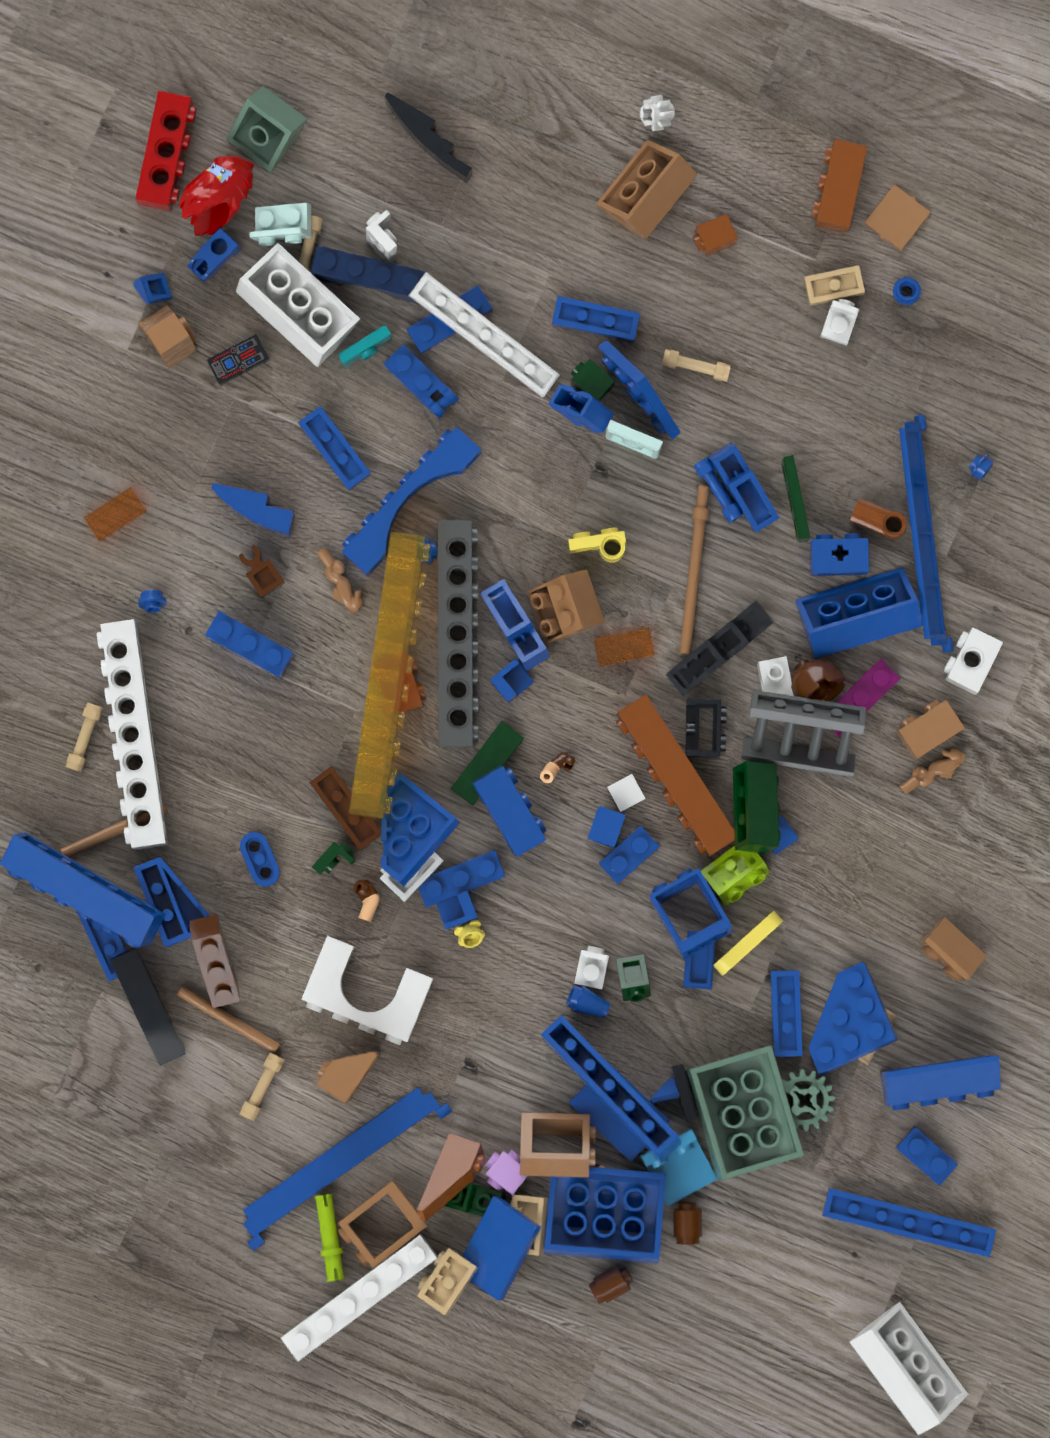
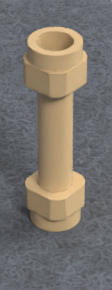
M311 215L312 238L304 239L299 263L310 273L309 265L316 236L321 233L323 223L322 218Z
M668 349L665 350L662 366L675 369L677 366L713 375L714 380L727 382L731 365L717 362V365L680 356L679 351Z
M91 703L86 704L82 714L85 719L73 754L69 753L65 767L82 772L86 759L83 757L95 722L100 721L102 707Z
M269 1053L263 1064L265 1069L249 1101L244 1102L239 1113L240 1115L255 1121L261 1110L259 1105L275 1073H279L285 1061L283 1058Z

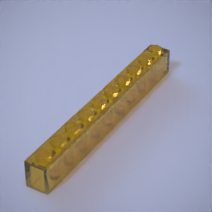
M391 532L349 808L350 815L384 820L385 814L391 813L393 797H388L389 786H395L397 769L392 768L394 757L399 758L401 741L396 739L398 729L403 730L405 713L401 712L402 701L408 700L410 686L405 684L406 673H412L414 657L409 656L410 646L416 645L418 628H413L415 617H420L422 600H417L419 589H424L426 572H422L423 561L429 560L430 544H426L425 536Z

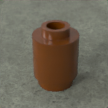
M695 1202L679 1203V1208L673 1209L674 1237H677V1244L693 1245L700 1243L699 1237L702 1236V1208L696 1207Z
M615 1265L594 1277V1281L589 1283V1287L599 1304L604 1301L609 1303L630 1291L631 1287L629 1284L633 1282V1279L626 1267L620 1269L618 1265Z

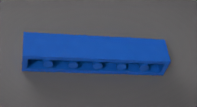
M26 832L12 836L0 862V865L8 869L7 873L12 877L27 880L31 883L30 886L34 890L49 893L54 896V901L58 904L73 907L78 910L77 914L87 920H95L101 924V929L111 934L117 933L124 937L126 944L135 948L152 944L166 915Z
M562 1015L541 1033L545 1043L660 1163L682 1144L679 1136Z

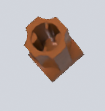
M860 498L850 518V522L882 534L890 540L901 538L905 533L907 525L906 519L901 513L889 511ZM890 519H897L900 521L902 528L900 531L892 533L887 530L885 524Z

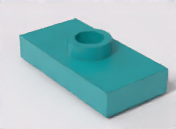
M382 326L340 352L338 357L344 368L360 358L367 360L378 352L376 348L392 339L390 331L386 326Z

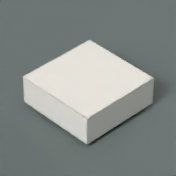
M632 774L607 787L620 812L645 800Z

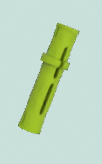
M333 1194L314 1196L323 1247L320 1253L321 1256H324L327 1282L345 1279L341 1261L343 1248L339 1247Z

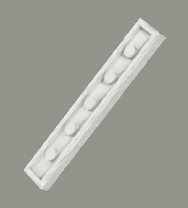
M427 272L424 273L408 295L539 396L544 397L560 376L559 373Z

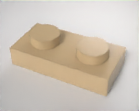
M859 265L804 277L809 306L865 294Z

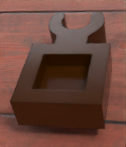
M253 545L252 549L255 552V557L252 560H247L242 553L239 554V558L244 565L252 568L251 571L246 573V576L262 599L285 584L270 559L263 563L261 562V552L257 546Z

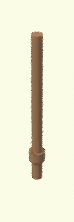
M698 486L696 508H693L692 512L694 528L679 654L685 655L691 654L705 522L709 521L710 510L707 509L709 487Z

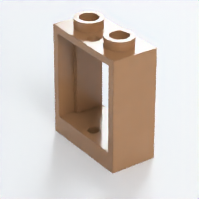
M521 1113L520 1176L589 1177V1166H595V1149L590 1148V1143H595V1126H590V1114ZM532 1134L582 1135V1154L532 1153Z
M393 1179L339 1221L338 1224L341 1228L338 1232L347 1244L351 1241L359 1250L355 1254L365 1267L370 1264L372 1268H375L425 1229L428 1224L420 1220L417 1209ZM386 1194H389L414 1228L378 1256L374 1257L349 1223Z

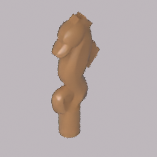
M326 547L321 549L317 555L325 565V576L329 581L337 585L332 594L333 599L342 602L348 608V611L359 612L363 604L361 590H356L353 596L350 581L342 576L346 569L345 564L340 560H334Z
M955 748L950 751L943 750L942 755L948 757L947 759L932 762L928 769L924 766H917L912 771V777L899 785V787L906 795L918 786H929L934 781L936 775H939L940 778L951 779L954 770L961 763L964 764L966 756Z

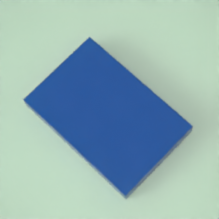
M616 1070V1072L643 1098V1100L666 1123L670 1121L657 1107H655L640 1091H638L622 1074H620ZM586 1085L569 1102L580 1114H590V1124L595 1126L629 1161L632 1162L645 1148Z
M499 1196L493 1197L462 1256L478 1267L470 1281L497 1301L504 1300L541 1226Z

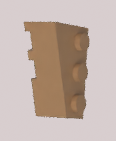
M167 305L138 323L169 369L197 351L194 345L197 339L193 330L184 317L178 319Z

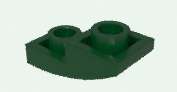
M469 1183L444 1206L483 1217L492 1198L499 1196L504 1200L506 1193Z

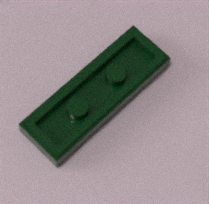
M794 455L783 457L781 465L796 538L799 543L807 542L810 539V533Z
M501 721L450 789L474 806L480 797L471 783L498 766H504L524 737Z

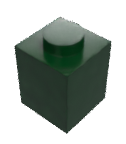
M591 359L586 364L581 361L571 372L573 376L571 385L578 391L589 393L599 402L615 386V380Z

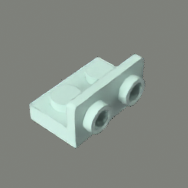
M296 203L255 207V231L250 232V238L258 241L261 246H274L276 241L285 240V243L297 244L301 243L302 239L312 238L311 204Z

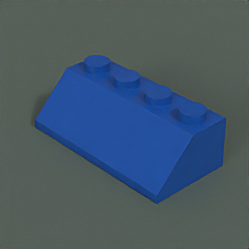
M903 567L795 599L804 632L815 659L923 626L919 601Z
M987 1055L880 1071L885 1106H892L893 1111L910 1108L909 1103L920 1101L921 1106L938 1104V1098L948 1097L949 1102L966 1100L965 1094L977 1093V1098L994 1096V1090L1001 1089L999 1055Z

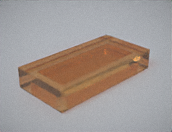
M130 487L85 516L84 519L98 541L101 542L147 511Z
M649 628L594 639L599 667L655 656Z

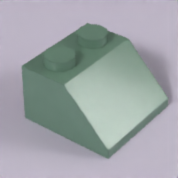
M262 86L246 100L226 140L269 172H272L297 140L307 118Z

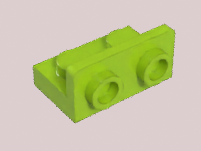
M733 846L701 870V873L724 906L729 903L738 901L743 896V893L752 886L762 883L770 871L758 853L738 851Z

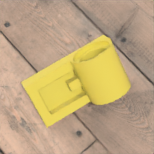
M617 527L603 529L600 535L590 536V532H580L573 534L574 539H568L570 554L599 549L602 559L609 563L619 561L625 552V532H618ZM608 542H616L620 546V552L614 556L608 555L604 550V546Z

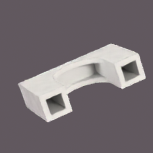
M327 936L302 996V1000L307 1002L305 1007L319 1013L322 1012L323 1008L334 1012L332 1018L348 1024L349 1019L360 1023L358 1029L373 1035L376 1030L386 1034L385 1040L401 1045L402 1040L408 1042L433 978L406 968L397 993L388 1006L376 1012L360 1011L347 1001L342 988L343 976L355 947Z

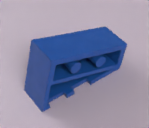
M158 857L133 867L147 904L166 914L158 929L164 947L168 948L191 939L189 921L211 916L163 858Z

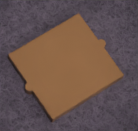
M894 184L864 224L880 235V240L885 239L901 251L931 212L915 200V196L910 197Z

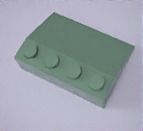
M771 1045L685 1070L717 1180H726L804 1156Z

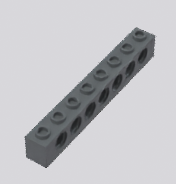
M438 520L439 748H473V741H479L478 724H473V713H478V696H473V685H478V668H473V657H478V640H473V629L478 628V612H472V600H478V583H472V572H478V555H472V544H478V528L472 527V520ZM453 544H463L466 547L465 554L461 557L453 556L450 553V548ZM455 571H461L466 575V580L461 585H454L450 581L451 574ZM462 599L466 603V609L462 613H454L450 609V604L453 600ZM455 627H462L466 631L465 639L459 642L452 640L450 637L451 630ZM462 655L467 661L466 666L460 670L452 668L450 665L452 657ZM456 683H461L467 688L466 694L461 698H455L450 693L451 687ZM456 711H461L467 716L466 723L462 726H455L450 721L451 715Z

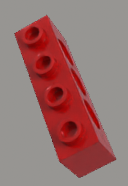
M158 91L135 197L138 205L171 211L172 204H177L180 188L176 187L178 177H183L185 170V161L182 160L183 151L189 149L191 134L187 133L189 123H194L197 107L193 106L191 97ZM169 120H179L180 126L176 130H168L166 124ZM165 146H171L175 150L172 156L162 157L160 155L161 149ZM166 173L169 175V179L165 184L159 185L154 182L156 175Z

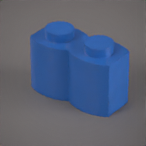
M569 385L558 386L549 401V405L576 426H585L594 433L604 432L614 415L610 409L592 395L584 391L578 392Z

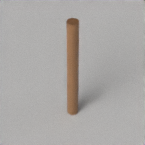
M162 802L163 812L165 814L168 812V810L164 802ZM143 811L137 815L136 823L138 826L150 821L149 812ZM128 819L122 820L60 849L61 853L71 857L123 833L124 827H129Z
M184 986L178 992V997L275 1054L280 1046V1043L221 1008H213L211 1002Z

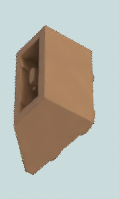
M587 570L564 574L527 591L544 645L588 631L605 623Z
M945 917L941 918L919 942L924 947L921 952L932 962H937L938 960L945 967L942 971L953 981H967L987 957Z

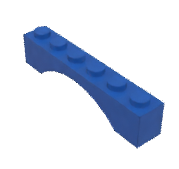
M457 427L452 432L447 429L437 441L440 445L433 452L428 450L418 461L421 464L414 473L411 470L407 472L399 483L402 486L394 494L390 491L380 502L383 507L376 514L371 512L362 521L361 525L364 527L357 535L351 533L342 543L345 547L342 550L343 555L367 577L387 557L388 539L392 525L406 502L420 489L436 480L463 474L482 454L481 449Z

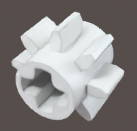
M662 95L651 96V99L643 101L644 105L640 110V118L645 126L652 125V131L664 130V127L672 125L671 121L674 118L675 110L670 100L663 101Z

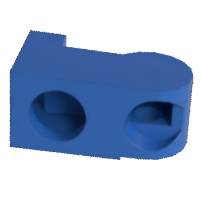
M219 228L197 251L198 253L191 259L187 267L205 283L233 255L235 256L242 247L223 229Z

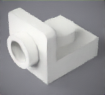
M839 299L838 302L832 301L820 337L847 346L860 309L855 308L853 302L845 299Z
M588 946L587 951L581 950L574 984L602 990L609 956L604 955L605 949Z

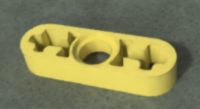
M772 911L713 966L722 976L726 974L783 922L781 917L775 911Z

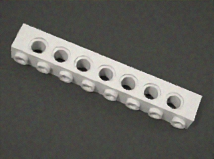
M131 619L100 624L101 632H97L99 649H104L105 660H101V670L103 677L108 676L109 687L105 688V698L107 705L112 704L113 715L108 716L111 732L116 733L117 743L112 744L115 760H119L121 771H116L118 788H123L125 798L120 799L122 816H127L129 826L124 827L126 844H131V848L134 850L168 845L137 622ZM118 645H125L127 647L126 655L120 659L114 658L113 649ZM127 672L131 675L130 683L123 687L118 686L116 681L118 675ZM126 700H132L135 703V708L130 714H122L120 710L121 704ZM129 728L138 729L139 736L134 742L125 741L124 734ZM133 756L142 757L143 763L138 770H130L128 767V762ZM140 783L145 784L147 788L146 794L142 798H134L132 795L133 787ZM143 811L149 812L150 822L146 826H138L136 823L137 815Z

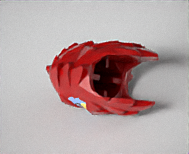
M219 156L184 188V193L179 201V207L182 209L183 219L192 216L190 225L194 226L195 236H202L206 233L207 235L215 234L219 228L222 229L231 220L233 215L239 211L242 199H247L249 189L252 190V169L254 163L240 156Z

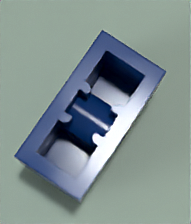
M832 534L816 535V539L810 541V576L867 575L869 573L868 538H861V534H845L844 539H833ZM837 548H841V553H846V556L841 561H838L837 556H832Z

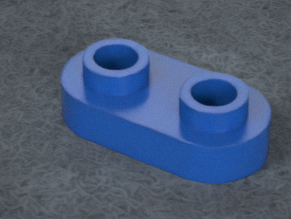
M258 832L246 834L240 842V850L252 879L262 887L274 885L280 877V869L268 840ZM254 841L260 844V849L257 852L250 850V844ZM265 867L271 870V875L268 878L261 876V870Z

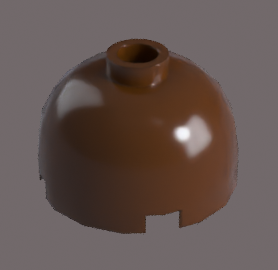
M818 659L810 662L809 660L801 661L795 666V672L791 676V689L794 696L828 702L840 694L845 687L843 681H846L834 664Z

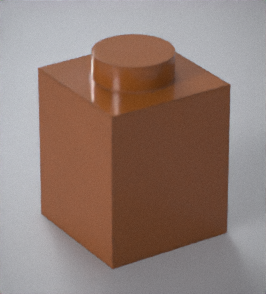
M728 214L696 226V235L692 236L698 252L703 250L705 257L737 245L738 241Z

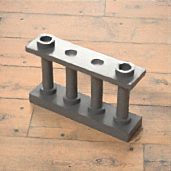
M753 690L750 717H756L757 721L753 738L744 737L741 759L853 777L856 754H849L853 733L863 734L866 708ZM768 719L785 722L781 743L764 740ZM796 724L813 727L809 747L793 745ZM825 729L842 731L837 751L821 749Z

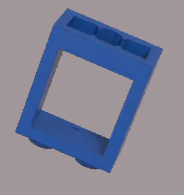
M699 868L694 871L692 869L683 871L677 876L678 880L669 885L665 882L656 886L652 890L653 893L649 895L653 908L683 960L733 933L729 919ZM697 884L718 921L682 941L661 904Z

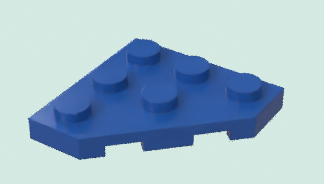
M607 340L598 346L604 356L601 358L604 366L610 372L613 371L619 381L627 386L625 391L633 402H638L644 412L652 417L650 422L659 434L665 432L671 439L681 433L646 376Z
M400 772L381 793V804L384 806L383 819L381 820V841L383 842L381 868L404 887L460 822Z
M865 962L852 966L836 976L808 1048L820 1075L827 1074L898 1041Z

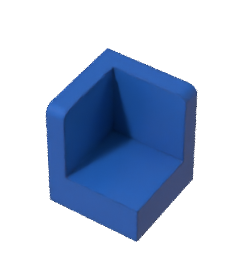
M517 659L513 660L490 679L491 684L508 704L533 684L532 678L522 668Z
M601 806L598 807L587 839L614 848L626 815Z
M468 891L437 903V908L446 930L478 918Z

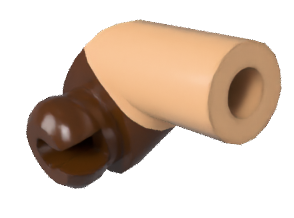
M561 752L546 764L540 774V779L544 783H551L561 767L566 771L572 769L576 761L575 758L569 756L567 752Z
M359 880L354 885V891L363 903L358 918L372 922L380 897L371 882Z

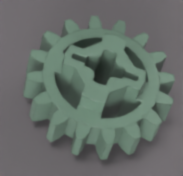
M800 1069L798 1077L793 1072H790V1080L788 1082L781 1079L785 1093H788L792 1099L790 1110L796 1130L799 1124L803 1126L805 1132L808 1131L809 1124L818 1129V1120L821 1119L827 1122L826 1111H834L828 1104L834 1101L835 1097L828 1096L827 1093L833 1087L832 1085L824 1087L823 1083L826 1079L824 1076L818 1080L815 1079L816 1071H811L809 1076H806L804 1069ZM800 1081L812 1082L811 1085L804 1089H799L794 1085ZM794 1091L802 1095L808 1093L810 1095L808 1101L814 1107V1110L805 1105L799 1107L800 1100ZM819 1091H821L823 1096L821 1108L817 1105L816 1095ZM801 1112H810L814 1116L806 1120L796 1118Z

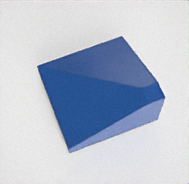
M164 272L142 276L133 282L134 288L147 305L173 299Z
M675 1078L668 1079L650 1097L653 1104L679 1098L678 1096L680 1095Z

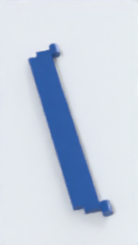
M925 415L914 416L915 422H905V428L899 429L923 632L924 639H931V646H942L943 653L954 652L952 637H946L921 435V431L927 429Z
M417 1087L243 1209L249 1219L243 1224L253 1237L247 1241L250 1248L254 1251L265 1243L259 1233L433 1111L436 1112L440 1119L450 1114L452 1110L445 1102L440 1106L431 1092L424 1096L420 1088Z

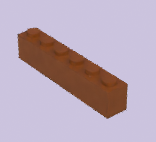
M645 694L617 712L619 719L616 721V724L624 736L629 733L635 743L631 747L638 758L645 757L650 765L646 769L655 783L660 781L665 788L662 795L670 807L676 805L681 814L677 818L686 831L691 829L696 836L692 841L701 855L706 852L710 857L735 841L734 829L648 696Z

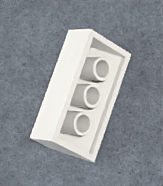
M279 243L240 278L236 289L237 294L317 368L339 347L360 320L355 313Z
M900 1302L871 1322L850 1341V1344L918 1435L940 1424L969 1395Z

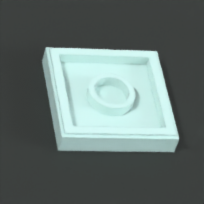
M610 420L606 430V439L654 459L658 458L663 444L661 440Z

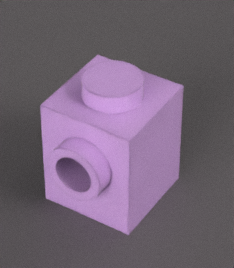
M503 1150L500 1155L495 1152L485 1164L489 1168L486 1172V1175L490 1177L487 1182L499 1192L504 1188L513 1195L527 1177L520 1176V1156L513 1150L509 1153Z

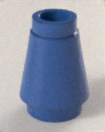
M574 985L568 995L566 1006L571 1008L572 1012L605 1018L610 1008V1002L605 1001V999L583 985L580 987Z

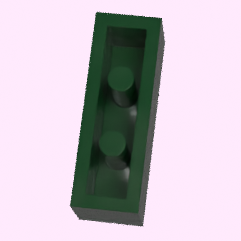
M745 761L733 767L735 850L765 854L779 847L781 838L780 830L778 829L780 806L777 800L779 778L775 764Z

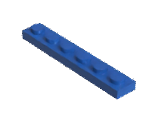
M828 1188L822 1212L824 1217L989 1258L996 1229L832 1188Z

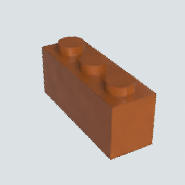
M837 139L834 140L832 147L827 146L823 163L828 164L827 173H821L817 190L822 191L821 200H815L811 217H816L815 226L848 233L868 146Z

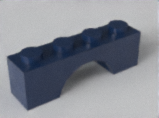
M319 245L317 246L311 274L320 281L337 285L361 286L385 293L394 299L415 304L419 303L408 295L424 273H426V271Z

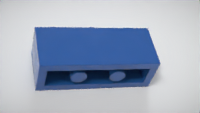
M218 611L205 634L209 640L279 679H282L295 656L292 651Z
M498 766L471 784L513 855L518 857L545 841L546 838L543 833L547 830L539 817L533 818L529 811L532 804L524 792L519 794L515 784L518 781L510 768L505 770L503 766Z

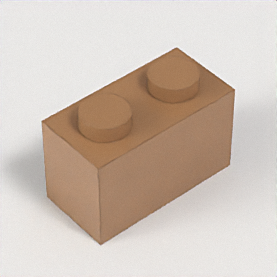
M936 699L923 708L925 714L916 719L914 715H911L899 723L902 729L896 733L914 761L965 729L947 700L939 703Z

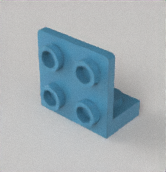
M692 1129L678 1135L682 1144L662 1163L650 1151L640 1155L649 1172L666 1174L664 1192L666 1205L673 1204L717 1179Z

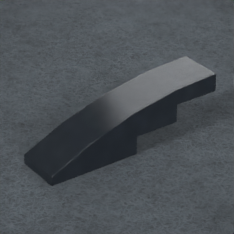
M387 92L385 102L404 130L443 168L467 183L472 176V168L451 156L454 152V144L433 132L436 128V120Z
M758 601L753 602L670 670L666 676L678 691L685 696L771 626L774 621Z
M134 947L110 958L126 997L159 1065L161 1066L185 1055V1049L137 948Z

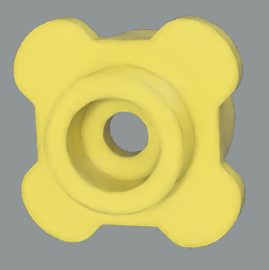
M479 920L466 922L454 929V934L459 937L458 943L460 946L473 948L482 942L485 933L480 929L481 923Z

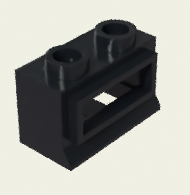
M721 699L686 700L685 755L687 757L719 758L721 751L726 752V735H721V723H726L727 708L726 706H721ZM699 708L713 709L712 750H698Z

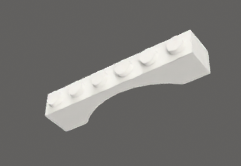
M420 1233L341 1294L281 1337L282 1341L297 1361L301 1360L437 1259V1254Z

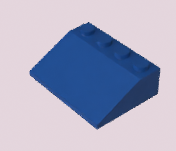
M589 1167V1177H550L544 1254L658 1264L666 1174Z

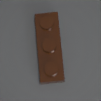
M333 766L309 782L360 851L381 836L379 828Z

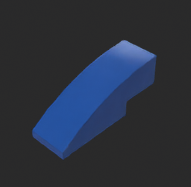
M730 442L707 457L755 533L780 518L735 444Z
M215 483L212 484L213 492L240 516L272 532L291 536L295 517L294 512L268 506L270 500L268 494Z
M504 579L480 593L526 671L550 658L547 648Z

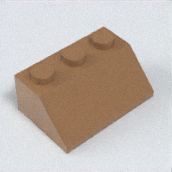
M647 139L596 205L628 231L647 239L698 174L680 154Z
M375 1051L335 1059L331 1062L326 1061L316 1074V1077L319 1078L317 1085L343 1103H348L381 1054Z

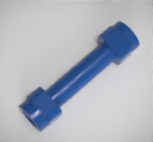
M705 458L695 464L693 467L699 478L705 479L724 509L722 514L725 519L732 523L743 515L737 502L733 503L715 476L713 472L715 468L709 459Z

